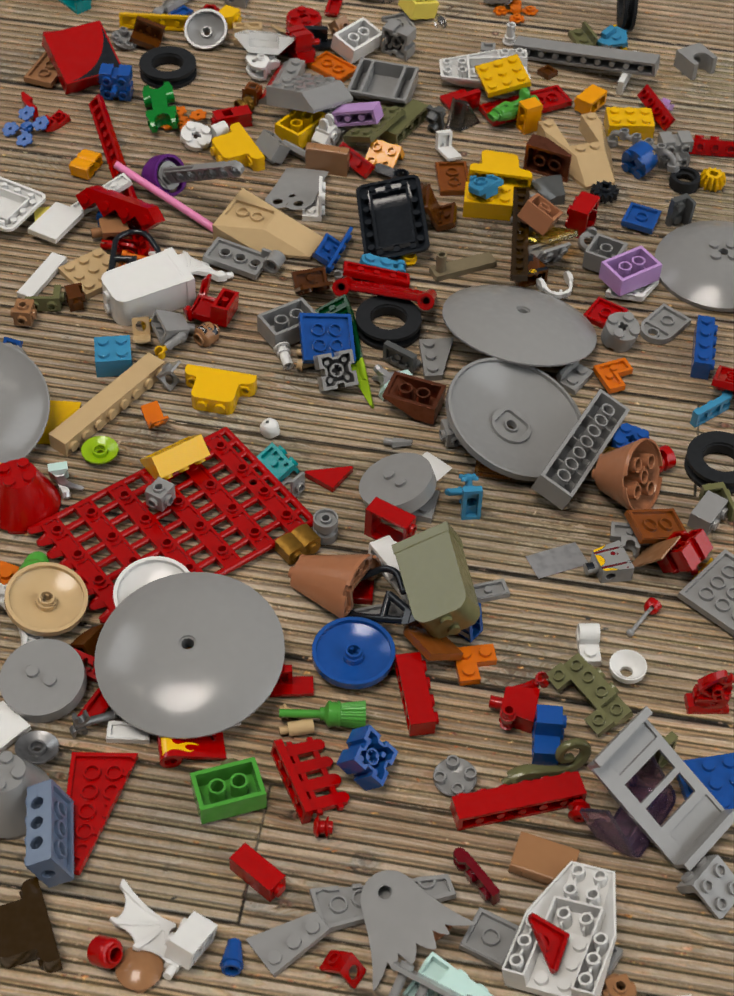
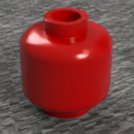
M105 935L93 938L87 949L89 962L93 966L104 969L116 967L123 956L121 942L114 937Z

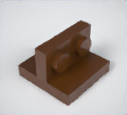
M137 16L129 42L150 50L160 47L165 35L166 26Z

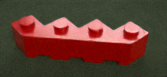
M99 185L87 187L75 195L83 210L97 206L103 217L117 212L123 224L137 219L144 231L155 228L165 221L157 205L143 202V200L125 196L120 192L108 190Z

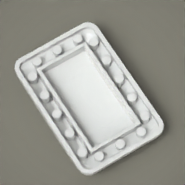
M0 177V231L12 232L16 230L46 201V195L40 191Z

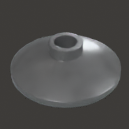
M30 731L17 739L14 747L15 754L32 764H43L52 760L57 755L59 742L53 734L47 731Z

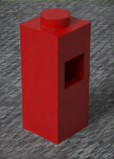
M248 105L212 111L210 122L213 125L224 120L229 130L231 124L238 122L243 128L252 126V112Z
M244 843L229 857L230 870L269 902L284 893L286 889V875L248 844Z

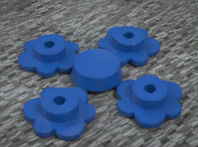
M25 106L18 112L19 119H23L25 122L20 127L16 125V122H7L2 132L5 137H9L10 135H15L16 131L20 129L22 134L17 136L16 144L26 147L33 142V135L31 134L33 128L36 131L45 130L49 120H47L46 116L37 117L31 123L28 120L34 116L35 108Z

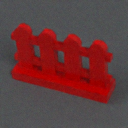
M308 737L305 742L292 744L290 741L286 742L285 745L282 739L274 740L271 756L301 824L310 823L314 813L317 816H321L323 811L334 808H337L338 811L343 810L344 806L348 804L350 797L347 792H337L336 790L340 786L341 777L335 773H328V770L333 765L332 758L329 756L321 757L319 754L324 750V741L321 739L313 740L312 737ZM310 755H312L314 758L301 762L299 760V758ZM319 772L322 775L320 777L308 779L307 775ZM328 790L330 793L328 795L316 797L315 793Z

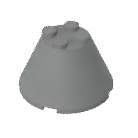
M11 751L0 753V838H6V840H15L26 836L25 817L27 807L25 798L27 797V787L50 779L41 768L12 754Z

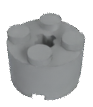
M631 312L610 314L601 332L602 343L607 348L614 349L615 352L629 351L640 333L639 322Z

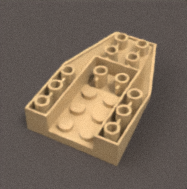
M244 188L239 191L212 225L213 241L220 237L261 252L262 248L271 251L278 250L286 258L310 260L323 239L316 232Z

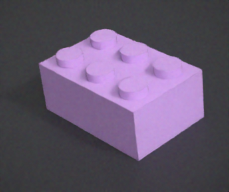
M641 245L602 261L599 278L620 297L658 281L663 264Z

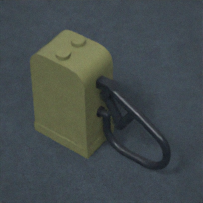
M446 521L391 545L399 570L388 565L379 566L369 570L361 581L380 573H391L397 580L400 594H407L409 605L393 592L386 591L380 614L358 613L353 609L348 614L350 617L367 618L379 623L403 625L405 628H412V626L420 624L429 635L438 639L449 635H456L461 630L474 625L480 617V607L461 538ZM391 602L404 612L403 617L388 615Z

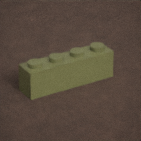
M412 99L404 107L406 113L380 135V140L399 145L426 120L428 105Z

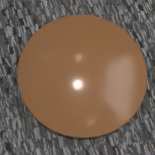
M132 947L123 952L121 961L115 967L116 977L120 984L136 993H144L147 989L154 986L160 980L164 971L163 960L160 956L149 951L141 950L137 952Z

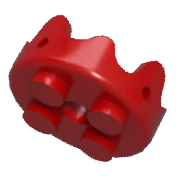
M299 6L287 13L286 28L297 25L322 26L321 14L315 9Z

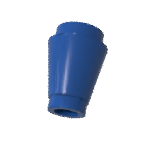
M231 938L227 941L220 962L222 973L227 976H237L244 968L241 941L237 938Z

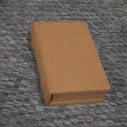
M307 142L305 169L329 171V175L347 177L350 148Z
M521 831L508 872L549 886L570 861L577 862L580 850Z

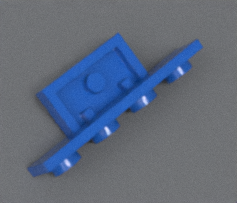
M351 226L341 241L326 233L312 257L326 266V273L330 274L335 267L333 263H337L341 256L339 253L341 254L346 248L344 243L347 244L351 239L352 235L350 233L353 229Z

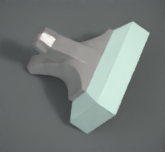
M378 364L373 368L377 375L372 377V381L380 382L378 396L384 401L383 393L394 372H388ZM408 369L403 371H397L411 376L413 375Z
M67 461L47 464L50 480L58 484L62 491L63 499L71 498L69 489L84 490L83 486L67 480L69 477Z

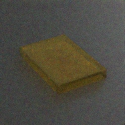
M553 226L544 236L535 232L530 233L529 241L552 245L578 237L579 235L578 230Z

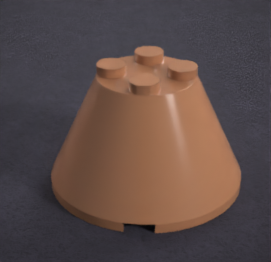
M641 438L605 454L601 453L596 468L592 470V479H595L596 486L600 491L626 509H652L659 496L663 478L659 477L660 466H663L660 449L654 440Z

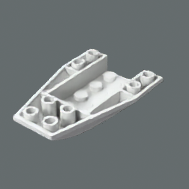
M504 48L439 59L440 77L442 80L455 85L483 89L475 72V66L517 54L528 74L527 49Z

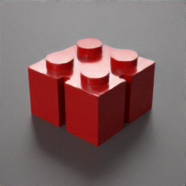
M581 191L579 196L574 198L573 204L569 205L567 209L566 235L579 238L583 232H586L588 227L594 226L600 196Z

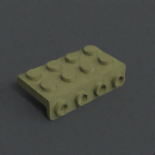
M382 105L384 116L377 124L354 126L343 135L344 142L351 148L358 142L372 143L406 113L405 108L397 106L385 107Z

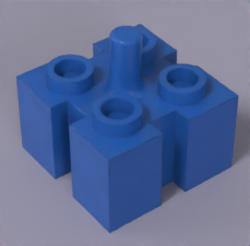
M102 63L98 75L99 84H101L100 94L103 99L113 100L114 97H118L119 101L131 102L134 93L133 81H131L133 76L132 65L120 64L118 68L114 67V64Z
M371 725L352 729L346 742L348 749L342 750L336 763L347 775L354 774V781L365 791L383 787L389 774L386 767L393 765L398 753L388 741L381 742L379 740L381 735Z

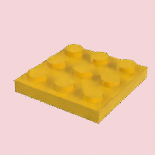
M517 54L475 66V72L488 98L531 86V80Z

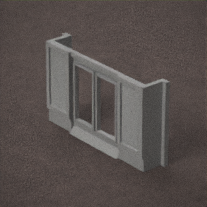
M646 706L628 722L587 766L675 869L685 868L687 871H691L734 823V809L725 810L649 722L648 718L653 712ZM659 750L673 768L639 802L625 784ZM679 774L693 792L660 826L646 808Z

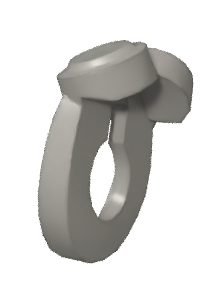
M588 227L586 232L579 236L578 246L581 250L585 251L588 247L584 242V238H592L593 240L596 236L597 229L595 227Z

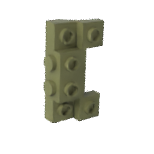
M579 652L566 663L562 664L560 662L547 673L549 676L547 680L552 683L558 692H561L573 683L576 690L594 708L595 711L585 718L584 721L598 737L613 727L624 724L633 716L632 710L618 696L619 690L612 682L608 684L604 679L606 676L598 667L595 669Z

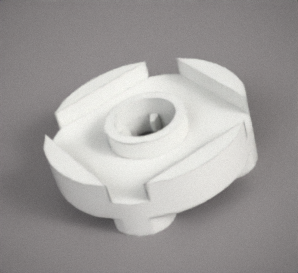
M188 121L180 133V140L185 144L184 146L196 152L209 147L212 139L210 127L198 122Z

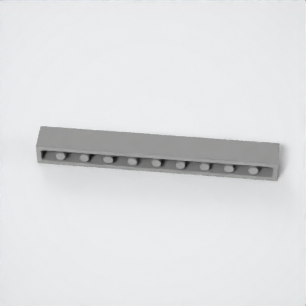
M518 36L513 44V49H527V60L655 77L660 65V54Z

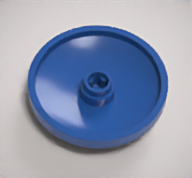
M343 617L329 622L317 633L312 644V660L317 672L329 683L345 689H363L381 682L390 673L395 661V644L389 632L375 621L362 617Z

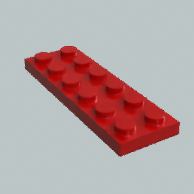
M559 85L530 92V96L536 95L542 103V114L572 106V100ZM519 95L480 104L479 111L492 126L516 121L517 114L515 119L493 122L488 118L487 113L491 112L492 108H495L502 102L516 101Z

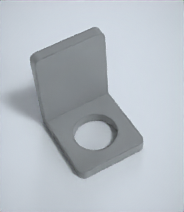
M180 360L173 363L167 362L156 376L168 391H171L179 382L178 377L173 371L181 363ZM166 375L172 377V384L166 382Z
M303 471L294 479L287 477L281 482L284 486L290 484V492L295 497L305 489V472Z

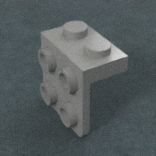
M551 239L529 246L528 255L534 254L544 265L551 261L555 263L562 260L563 255L571 247V243L567 242L558 245L556 239Z
M718 854L703 856L691 871H687L682 875V881L676 887L681 894L696 893L716 919H722L734 905V874Z

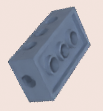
M52 779L27 787V797L25 798L27 807L25 817L26 836L24 838L26 845L25 867L49 888L74 880V801Z

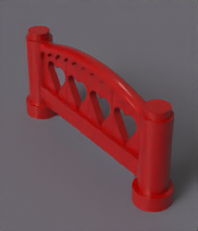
M348 276L337 279L332 285V290L337 296L346 295L349 291L415 301L422 310L431 309L437 298V293L433 289L420 291L395 285L354 280Z

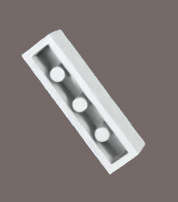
M390 535L369 543L368 554L377 556L380 559L381 566L388 565L399 570L396 556L391 546L397 542ZM382 573L402 599H405L406 603L409 604L407 594H400L395 576L391 573Z

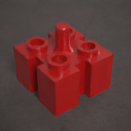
M303 25L285 28L286 36L294 38V41L287 47L288 57L305 60V64L315 62L316 51L314 47L312 48V45L320 44V39H315L313 33Z
M704 529L691 530L689 533L686 530L673 532L668 539L681 536V538L662 560L657 561L662 572L675 574L687 571L692 575L698 574L697 565L706 559L713 549Z

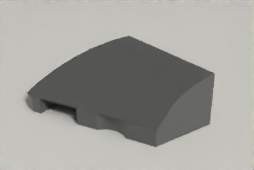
M561 175L546 176L531 182L530 187L535 188L537 193L553 205H564L565 190Z

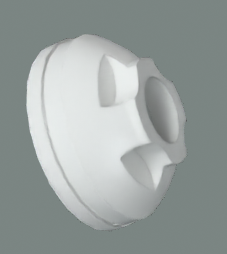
M628 649L619 650L610 658L609 671L617 681L625 684H634L644 678L647 672V662L636 651ZM623 669H627L632 673V675L626 677L623 676L620 671Z

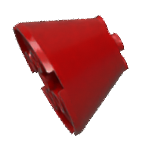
M23 457L0 464V529L8 531L9 534H28V527L60 511L61 496L58 488L27 458Z

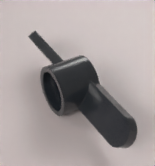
M381 163L376 164L374 168L376 173L392 179L409 175L406 169H394Z

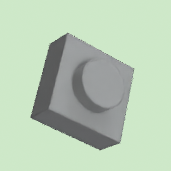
M481 42L480 52L495 50V43Z

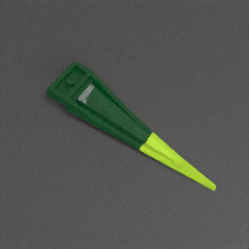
M344 294L317 308L315 312L351 314L356 363L351 364L352 371L356 370L358 387L371 408L374 409L354 311L347 296Z

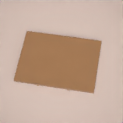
M681 536L646 546L632 562L634 568L662 560Z

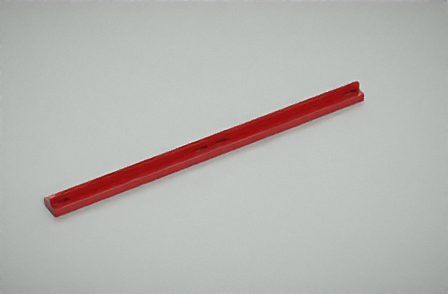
M97 94L88 105L112 178L114 179L122 174L114 168V164L117 161L125 166L126 164L104 99L101 95ZM133 185L120 192L125 196L137 198ZM137 219L127 223L129 229L143 230ZM131 235L133 240L139 241L137 246L138 255L148 257L149 251H155L145 237Z

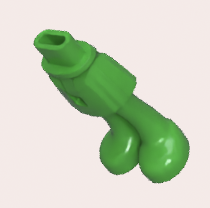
M524 87L520 89L519 98L516 101L502 102L495 108H492V111L487 113V116L493 122L515 119L518 113L519 101L536 97L539 101V98L536 95L530 96L528 88Z

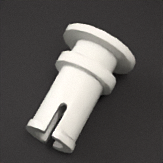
M514 22L507 23L506 34L502 40L506 46H513L516 40V24Z
M280 342L273 348L274 353L281 359L284 370H290L294 367L290 356L291 346L288 342Z

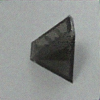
M452 98L446 129L462 132L480 123L467 101Z

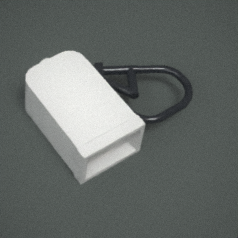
M129 229L114 237L109 266L102 275L101 281L105 311L112 316L118 325L130 326L134 317H149L151 319L155 309L171 312L194 304L196 300L195 278L173 247L161 252L154 238L148 232L140 229ZM140 235L148 240L156 254L137 260V256L117 255L118 242L126 236ZM116 262H127L125 265L115 268Z

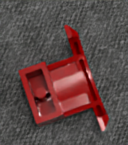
M208 274L202 279L201 287L193 306L187 305L183 308L184 315L191 322L197 319L202 322H211L220 327H227L238 309L239 292L222 288L217 298L207 296L212 274Z

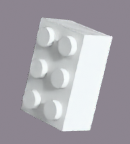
M362 17L333 34L330 48L347 62L353 64L360 60L361 57L381 47L382 32Z

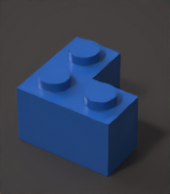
M537 704L532 727V764L558 765L559 762L555 758V751L560 745V740L564 738V728H566L567 715H563V706Z

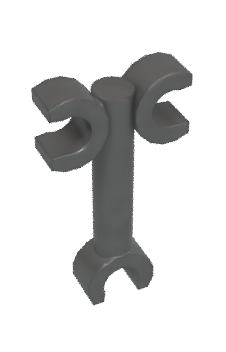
M83 710V714L77 717L75 712L71 715L73 725L69 728L72 737L76 738V734L82 731L83 735L88 733L86 726L112 719L115 721H122L123 719L113 710L91 717L87 710Z

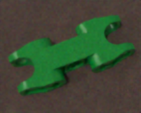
M164 82L163 86L157 89H152L149 85L144 86L142 94L145 108H153V110L145 111L151 132H157L158 128L163 125H170L173 129L178 128L179 118L176 105L168 106L170 103H175L173 88L170 82Z

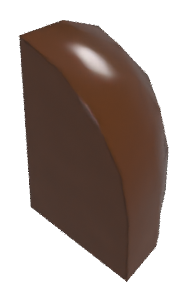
M104 624L97 625L83 632L70 645L95 657L96 644Z

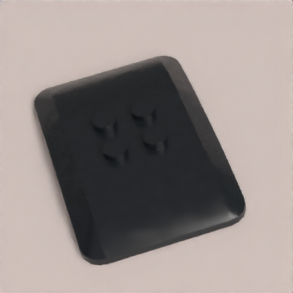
M417 175L363 184L356 189L364 254L371 253L375 256L392 259L422 253L429 249L430 241L420 179Z

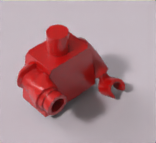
M544 671L538 672L535 679L515 686H507L503 698L491 695L489 708L500 710L499 722L502 729L511 730L514 727L531 733L540 692L538 688L539 686L547 688L549 682L546 680L549 676Z

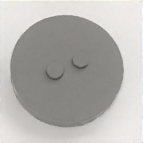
M397 453L380 459L366 470L359 483V493L366 508L375 497H378L408 513H412L430 500L435 492L437 481L432 466L425 457L415 453Z
M38 639L23 644L10 654L0 672V692L5 703L24 720L34 723L51 722L66 716L80 703L87 688V672L80 655L72 646L56 639Z

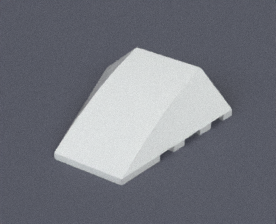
M243 30L234 35L248 53L279 55L294 41L293 37L269 31Z

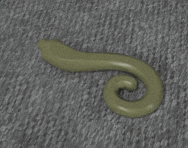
M581 738L567 740L560 744L555 751L556 760L562 764H523L507 772L508 777L502 779L501 782L502 784L511 785L522 780L530 781L543 776L560 775L566 771L574 772L582 767L590 758L591 746L586 740ZM571 749L580 750L575 758L572 753H565Z

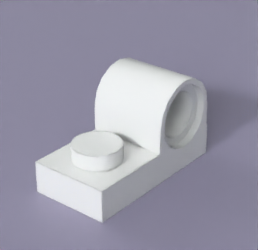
M578 623L575 635L579 654L592 666H601L599 623Z

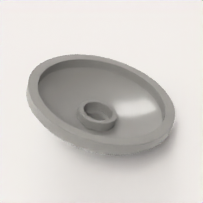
M213 9L195 11L188 17L184 26V34L190 45L200 50H210L218 47L225 40L228 32L224 16Z

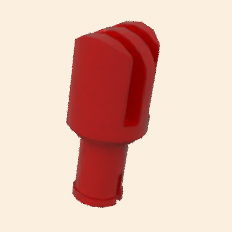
M122 238L118 242L117 255H122V250L136 254L139 241ZM102 239L100 248L111 250L112 240Z

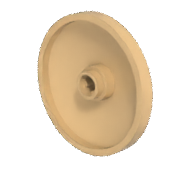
M39 562L25 566L11 577L5 589L4 605L10 620L18 628L32 635L51 637L64 634L81 622L88 606V591L81 577L72 569L58 563Z

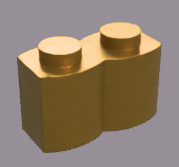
M308 524L298 526L292 532L280 536L275 541V551L289 565L296 563L301 554H314L321 547V538Z

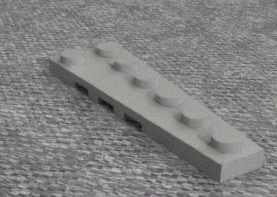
M449 874L412 879L439 902L456 898V892ZM361 883L352 884L350 887L339 888V886L310 889L309 894L314 910L331 932L365 923L361 909V892L364 885H361ZM382 886L378 891L381 899H388L392 894L389 886Z

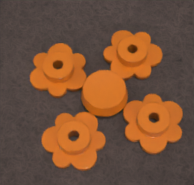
M512 0L507 5L510 9H506L504 6H496L493 12L500 16L506 15L510 11L513 15L509 16V21L518 24L525 22L524 16L519 13L522 12L526 15L534 16L538 9L534 6H527L522 9L521 0Z
M176 106L180 132L190 119L195 121L205 119L206 111L198 109L192 111L191 115L187 117L183 116L187 113L185 106ZM170 125L160 126L164 130L172 129Z

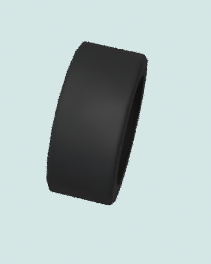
M682 166L678 172L671 173L669 186L677 193L692 194L699 187L700 174L693 168ZM679 179H687L691 182H683Z

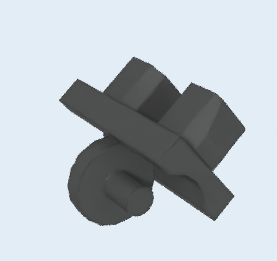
M428 105L426 121L429 125L427 130L435 134L438 129L443 130L445 128L444 116L446 115V110L442 106L433 108L432 105Z

